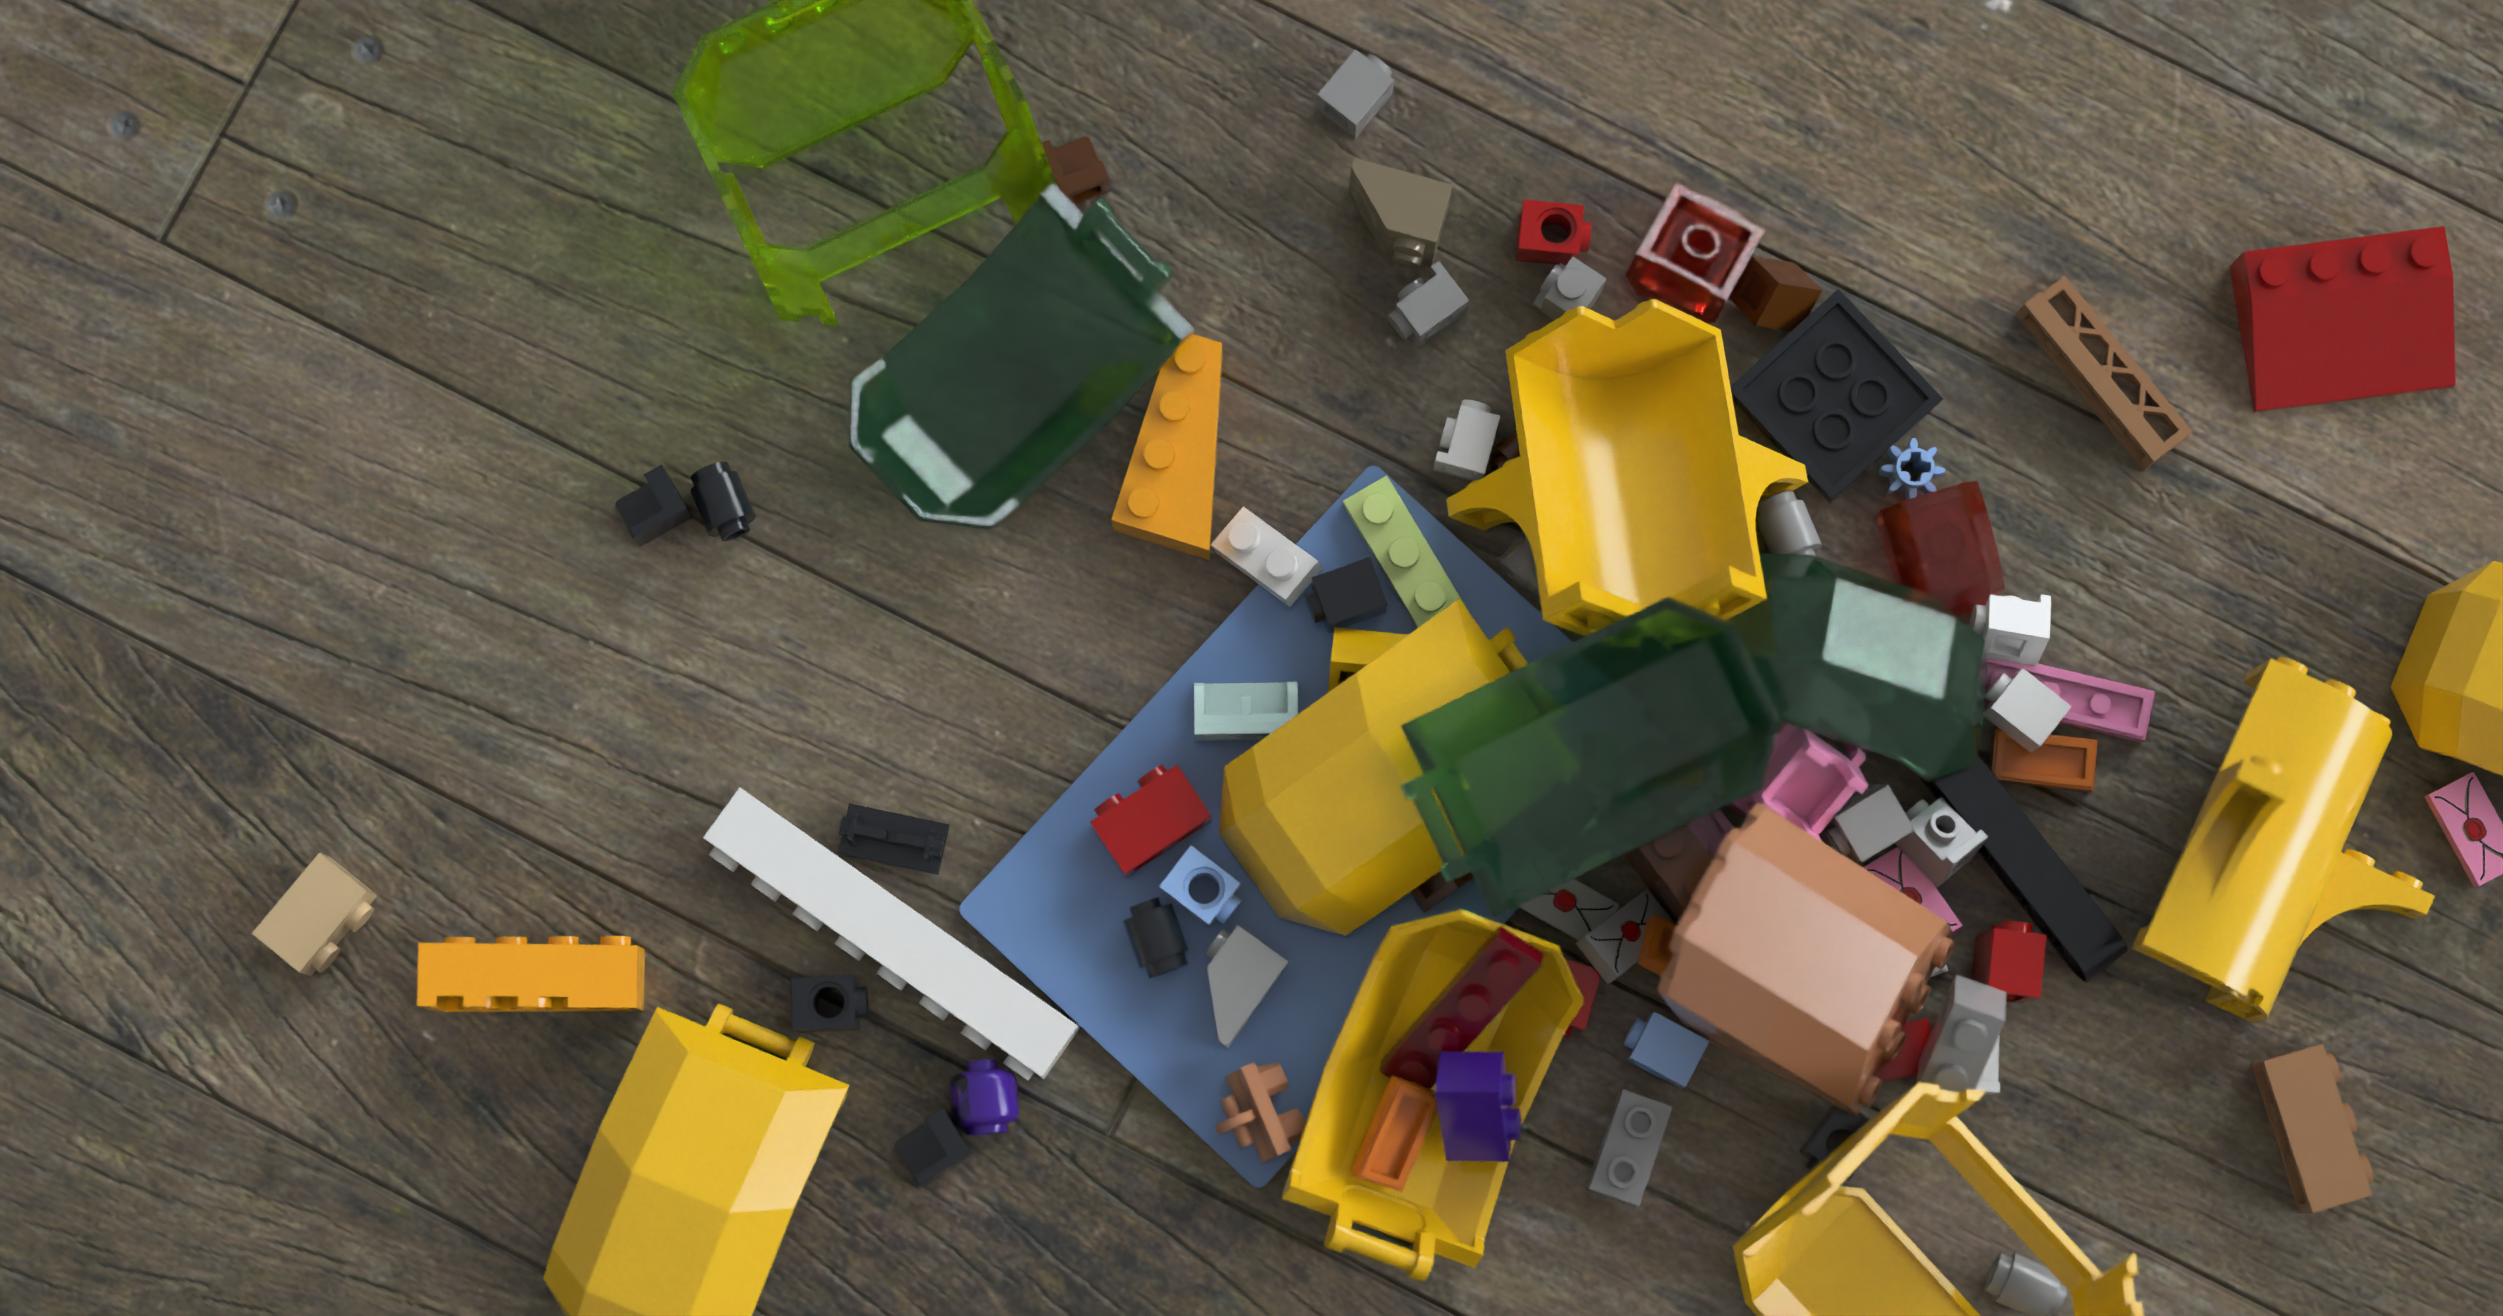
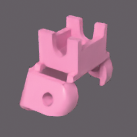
M1805 668L1773 698L1747 729L1714 776L1716 783L1708 789L1707 794L1744 820H1746L1748 812L1757 803L1762 804L1821 841L1819 834L1856 790L1862 794L1868 787L1859 768L1866 759L1862 749L1866 746L1870 736L1867 718L1852 697L1811 668ZM1818 717L1843 734L1840 740L1849 758L1812 733V730L1817 725Z

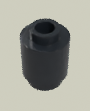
M717 462L708 465L691 475L690 479L693 487L690 492L709 536H720L722 541H730L750 531L749 524L756 518V515L738 472L731 471L728 462Z
M1159 897L1129 908L1132 917L1124 920L1123 923L1139 967L1146 968L1149 978L1188 965L1184 952L1189 949L1172 903L1162 906Z

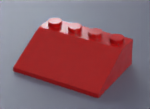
M2445 226L2245 251L2229 266L2254 413L2452 388L2456 385L2453 272Z

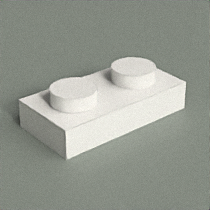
M1245 507L1241 508L1211 544L1218 555L1289 607L1309 586L1312 577L1317 576L1323 569L1318 560Z

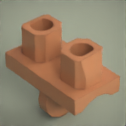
M1255 1062L1225 1076L1232 1095L1220 1100L1228 1119L1215 1125L1218 1135L1233 1130L1240 1149L1253 1144L1261 1163L1292 1150L1290 1145L1301 1138L1305 1120L1297 1108L1278 1116L1269 1097L1288 1089V1081L1281 1064L1274 1063L1256 1067Z

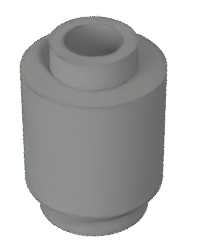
M1785 491L1773 495L1758 504L1757 511L1759 517L1756 519V522L1776 566L1786 564L1788 570H1795L1817 559L1814 552L1822 546V543L1804 501L1797 500L1794 491Z
M2001 1252L1995 1258L1984 1285V1291L1994 1295L1995 1302L2027 1316H2047L2048 1313L2056 1316L2065 1299L2067 1288L2060 1284L2061 1282L2046 1266L2016 1253H2013L2010 1257Z

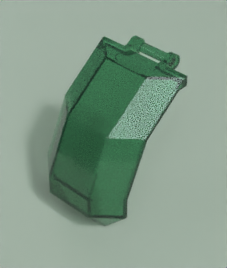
M1055 184L1039 194L1032 208L958 289L887 354L851 381L849 448L919 521L987 530L992 529L1021 506L1100 433L1194 332L1195 329L1160 294L1161 289L1173 277L1175 272L1164 260L1158 263L1112 215L1114 209L1104 198L1096 201L1083 214ZM1099 231L1118 249V251L1099 233ZM1120 253L1144 276V278L1120 255Z
M1759 553L1766 600L1705 630L1676 638L1665 639L1663 637L1660 656L1657 661L1662 631L1643 632L1640 636L1635 663L1628 668L1625 681L1626 687L1634 693H1650L1646 714L1660 724L1674 717L1785 722L1896 759L1927 781L1976 763L1986 702L1985 695L1989 682L1985 639L1957 613L1934 596L1815 555Z
M1668 596L1401 725L1424 774L1400 785L1406 800L1412 798L1444 864V866L1440 867V870L1446 882L1471 871L1493 918L1628 851L1761 790L1781 725V719L1735 625ZM1431 788H1433V790H1434V793H1435V795H1436V797H1437V799H1438V801H1439V803H1440V805H1441V807H1442V809H1443V811H1444V813H1445V815H1446V817H1447V819H1448V821H1449V824H1450V826H1451V828H1452V830H1453V832H1454V834H1455V836H1456V838H1457V840H1458V842H1459V844H1460V846H1461V848H1462V850H1463L1464 855H1462V853H1461V851H1460V849H1459V846H1458V844H1457V842H1456V840H1455V838H1454V836H1453V834H1452V832H1451V830H1450V828H1449V826H1448V824H1447V822H1446V820H1445V818H1444V815H1443V813H1442V811H1441V809H1440V807H1439V805H1438V803H1437V801H1436V799H1435V797H1434V795H1433V793H1432V791H1431Z

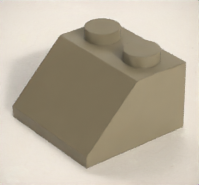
M1354 158L1350 173L1349 195L1383 254L1392 256L1391 261L1393 263L1410 269H1420L1421 264L1429 267L1432 266L1448 212L1453 185Z

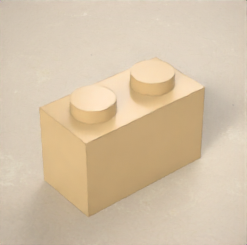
M319 852L252 934L299 973L309 976L315 970L321 973L338 956L340 948L336 945L349 930L356 932L370 918L374 911L370 904L377 895L331 857Z

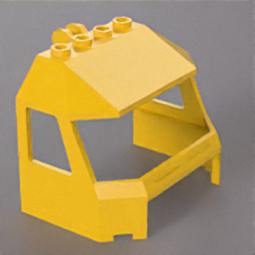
M1916 1084L1881 1110L1795 1182L1732 1246L1744 1302L1757 1316H1981L1864 1189L1840 1186L1889 1134L1927 1139L2069 1290L2072 1295L2074 1316H2143L2142 1303L2135 1302L2132 1278L2138 1274L2136 1252L2101 1273L1956 1117L1978 1101L1986 1091L1965 1089L1960 1093L1940 1090L1939 1085Z

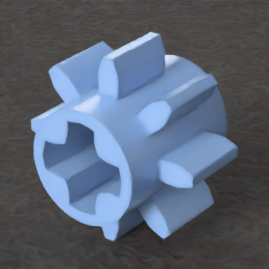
M1912 438L1903 453L1898 447L1892 445L1888 449L1887 455L1894 463L1881 466L1878 470L1879 475L1889 476L1891 486L1886 494L1890 496L1896 491L1904 494L1907 505H1911L1915 501L1917 492L1920 490L1925 496L1931 498L1937 490L1929 480L1931 478H1939L1945 473V468L1935 466L1932 458L1936 454L1937 448L1933 447L1928 451L1918 448L1916 438ZM1907 462H1913L1914 471L1922 472L1915 482L1910 481L1909 472L1901 471Z

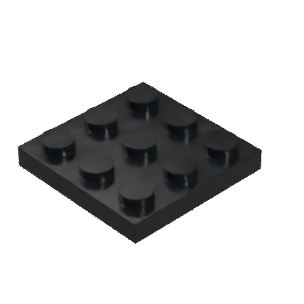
M1837 289L1730 386L1732 399L1737 406L1786 457L1805 465L1808 481L1829 503L1839 496L1884 455L1892 445L1896 444L1943 400L1939 393L1840 289Z

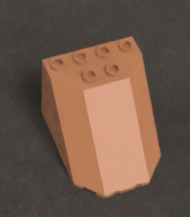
M1757 803L1748 812L1741 829L1734 827L1723 839L1688 909L1682 916L1673 934L1669 950L1673 951V955L1667 969L1662 974L1657 992L1688 1030L1707 1039L1709 1043L1857 1117L1862 1106L1870 1108L1876 1100L1883 1080L1878 1078V1075L1887 1059L1894 1062L1900 1054L1907 1034L1902 1030L1910 1014L1919 1015L1924 1008L1931 992V987L1926 984L1935 967L1943 969L1954 949L1955 941L1950 939L1953 932L1946 920L1768 807Z

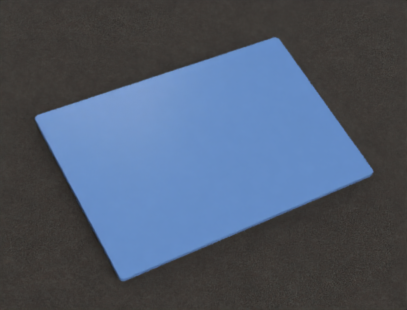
M1370 466L1364 470L1296 545L1319 561L1323 569L1318 575L1370 557L1388 604L1386 613L1345 628L1409 635L1417 629L1343 506V500L1387 475L1379 467ZM1388 476L1469 613L1486 637L1490 639L1508 626L1517 638L1513 643L1554 700L1560 698L1568 709L1567 712L1552 722L1550 726L1578 765L1581 763L1579 760L1581 759L1580 753L1582 752L1581 746L1583 745L1584 732H1602L1619 736L1621 739L1619 740L1618 756L1639 741L1647 738L1661 740L1668 745L1671 739L1641 714L1645 706L1554 624L1544 621L1543 614ZM1311 583L1291 607L1258 584L966 897L959 907L961 916L1244 1179L1256 1188L1264 1187L1294 1155L1300 1139L1290 1145L1292 1150L1261 1163L1253 1144L1240 1149L1233 1130L1218 1135L1215 1125L1228 1119L1220 1100L1232 1095L1225 1076L1255 1062L1256 1067L1274 1063L1281 1064L1288 1081V1089L1269 1098L1277 1116L1297 1108L1302 1113L1306 1123L1324 1065L1371 960L1391 926L1461 909L1503 925L1518 909L1517 906L1503 898L1526 856L1531 854L1555 868L1570 852L1564 849L1556 859L1539 848L1527 837L1514 844L1502 847H1489L1477 844V849L1489 865V869L1461 886L1426 912L1412 892H1409L1346 936L1285 920L1276 915L1219 835L1224 766L1261 740L1195 741L1194 683H1286L1297 681L1298 714L1328 693L1334 632L1328 633L1324 621L1315 624L1305 597V594L1313 592ZM1596 736V737L1612 738V737H1606V736ZM1163 764L1168 771L1175 765H1178L1212 816V822L1125 878L1091 826L1090 821L1098 817L1094 809L1115 794L1120 793L1123 799L1139 790L1141 787L1137 781L1154 768ZM1579 768L1568 776L1570 780L1575 779L1578 781ZM1585 786L1597 797L1592 803L1599 811L1594 818V821L1597 822L1613 805V789ZM1581 837L1580 839L1577 840V842L1574 844V846L1571 848V850L1575 847V845H1576L1583 837ZM1190 846H1193L1241 883V888L1235 895L1241 898L1242 902L1224 925L1216 919L1210 928L1206 927L1159 889L1160 884ZM1199 877L1190 885L1189 894L1195 902L1208 904L1217 898L1220 889L1217 882L1212 878ZM1159 897L1162 906L1171 903L1173 905L1189 949L1184 952L1188 965L1149 978L1146 968L1139 967L1123 921L1132 917L1130 907ZM1239 925L1286 959L1288 966L1232 1044L1226 1049L1218 1042L1207 966L1212 959L1206 956L1205 953L1222 930L1231 935L1236 926Z

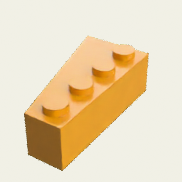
M1173 328L1111 519L1113 531L1209 561L1222 372L1221 342Z
M573 936L548 937V944H527V937H496V944L476 943V938L445 937L444 943H418L417 1006L434 1012L644 1011L645 949L638 945H631V937L601 936L599 945H579V937Z

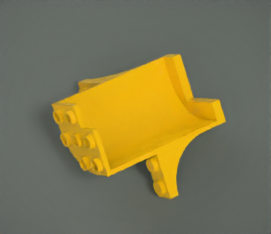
M1656 299L1638 304L1634 310L1615 321L1586 307L1578 306L1567 310L1561 317L1538 331L1529 333L1525 339L1505 350L1520 456L1508 460L1501 468L1480 480L1470 482L1465 489L1447 498L1448 516L1483 531L1502 523L1516 522L1526 534L1533 551L1544 621L1586 637L1605 641L1638 642V633L1662 630L1664 631L1665 639H1670L1715 626L1767 599L1756 538L1758 502L1785 491H1793L1808 483L1807 473L1804 464L1739 436L1720 329Z
M2278 657L2277 661L2270 658L2247 673L2243 683L2254 688V693L2150 925L2140 929L2132 946V949L2211 985L2205 1000L2206 1002L2251 1023L2268 1018L2298 948L2310 933L2323 922L2340 913L2360 909L2389 911L2415 919L2427 915L2435 897L2421 890L2423 883L2408 874L2394 871L2391 876L2374 868L2375 860L2361 852L2352 849H2346L2345 853L2341 852L2393 735L2389 727L2391 721L2355 700L2356 691L2352 687L2331 679H2327L2323 683L2306 675L2308 669L2304 665L2285 657Z

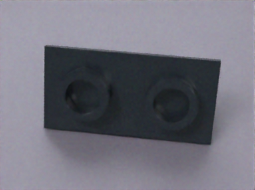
M849 804L846 817L843 816L840 825L839 836L841 841L838 854L939 875L950 824Z

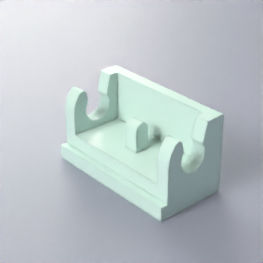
M1297 681L1286 683H1194L1195 741L1262 740L1298 714Z

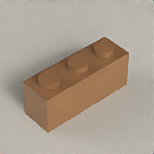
M2319 1044L2251 1063L2299 1214L2315 1213L2372 1196L2369 1184L2373 1183L2374 1180L2372 1168L2366 1155L2358 1153L2352 1134L2357 1132L2356 1119L2350 1105L2347 1102L2342 1103L2336 1085V1083L2340 1082L2341 1076L2333 1054L2331 1052L2326 1053L2324 1045Z

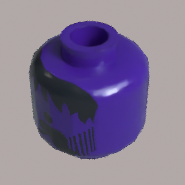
M997 1059L967 1061V1072L954 1075L949 1083L953 1123L956 1126L966 1128L967 1136L1008 1132L1007 1124L1016 1121L1019 1117L1016 1075L1010 1070L998 1069Z

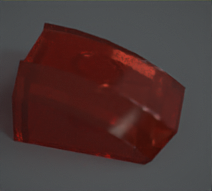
M1676 182L1639 247L1625 276L1638 296L1659 300L1707 324L1715 323L1766 229L1751 218L1704 193Z
M1978 481L1962 482L1948 488L1900 501L1881 509L1874 517L1908 617L1932 623L1941 622L1972 612L1975 604L1985 606L1990 594L2000 596L2005 589L1999 554Z

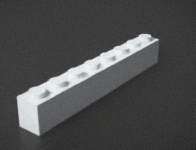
M739 787L703 837L714 846L709 853L712 858L732 872H735L737 867L741 865L756 875L751 882L753 887L775 902L782 894L797 904V908L792 913L794 916L817 932L825 924L838 933L840 936L834 944L858 961L862 959L865 953L882 965L876 974L900 991L904 989L907 983L924 994L919 1004L944 1021L948 1014L951 1013L964 1022L966 1026L961 1034L985 1051L991 1043L1005 1051L1009 1055L1003 1063L1029 1081L1034 1073L1045 1079L1079 1031V1026L742 788Z

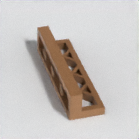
M2065 276L2044 292H2039L2033 296L2015 314L2022 325L2143 471L2193 433L2187 423ZM2059 293L2074 309L2072 326H2068L2049 303ZM2081 319L2089 328L2080 327ZM2079 336L2099 339L2106 348L2104 365L2098 363L2080 341ZM2113 358L2121 367L2112 366ZM2111 375L2130 377L2138 387L2136 404L2131 403L2112 380ZM2145 396L2153 406H2145ZM2143 415L2162 416L2174 430L2175 434L2166 441H2163Z

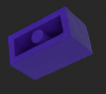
M1440 1052L1435 1096L1446 1161L1509 1162L1511 1140H1520L1521 1112L1519 1108H1511V1106L1515 1105L1516 1078L1515 1074H1506L1503 1052Z

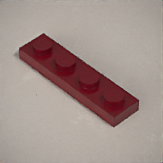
M1500 925L1381 1059L1379 1072L1390 1079L1393 1075L1431 1089L1437 1079L1440 1052H1464L1542 966L1544 953Z

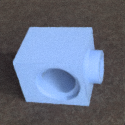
M1193 846L1187 849L1159 886L1163 894L1208 928L1212 926L1216 919L1224 925L1242 902V899L1235 895L1241 888V883ZM1209 877L1215 880L1220 889L1217 898L1208 904L1195 902L1189 894L1190 885L1195 879Z
M1652 1012L1648 1015L1646 1021L1638 1017L1634 1021L1623 1043L1624 1046L1631 1049L1625 1060L1674 1087L1683 1089L1687 1086L1709 1041L1662 1015Z

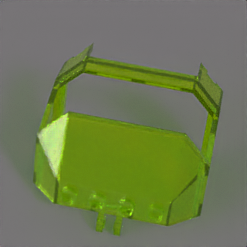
M775 0L762 8L701 35L672 91L780 320L799 322L802 316L819 317L822 325L840 326L819 282L999 198L1005 204L1024 241L1034 226L1030 218L1039 205H1049L1059 191L1026 98L973 0ZM972 43H974L981 57L984 71L1007 130L982 166L806 248L766 243L734 174H722L717 162L765 168L946 84Z

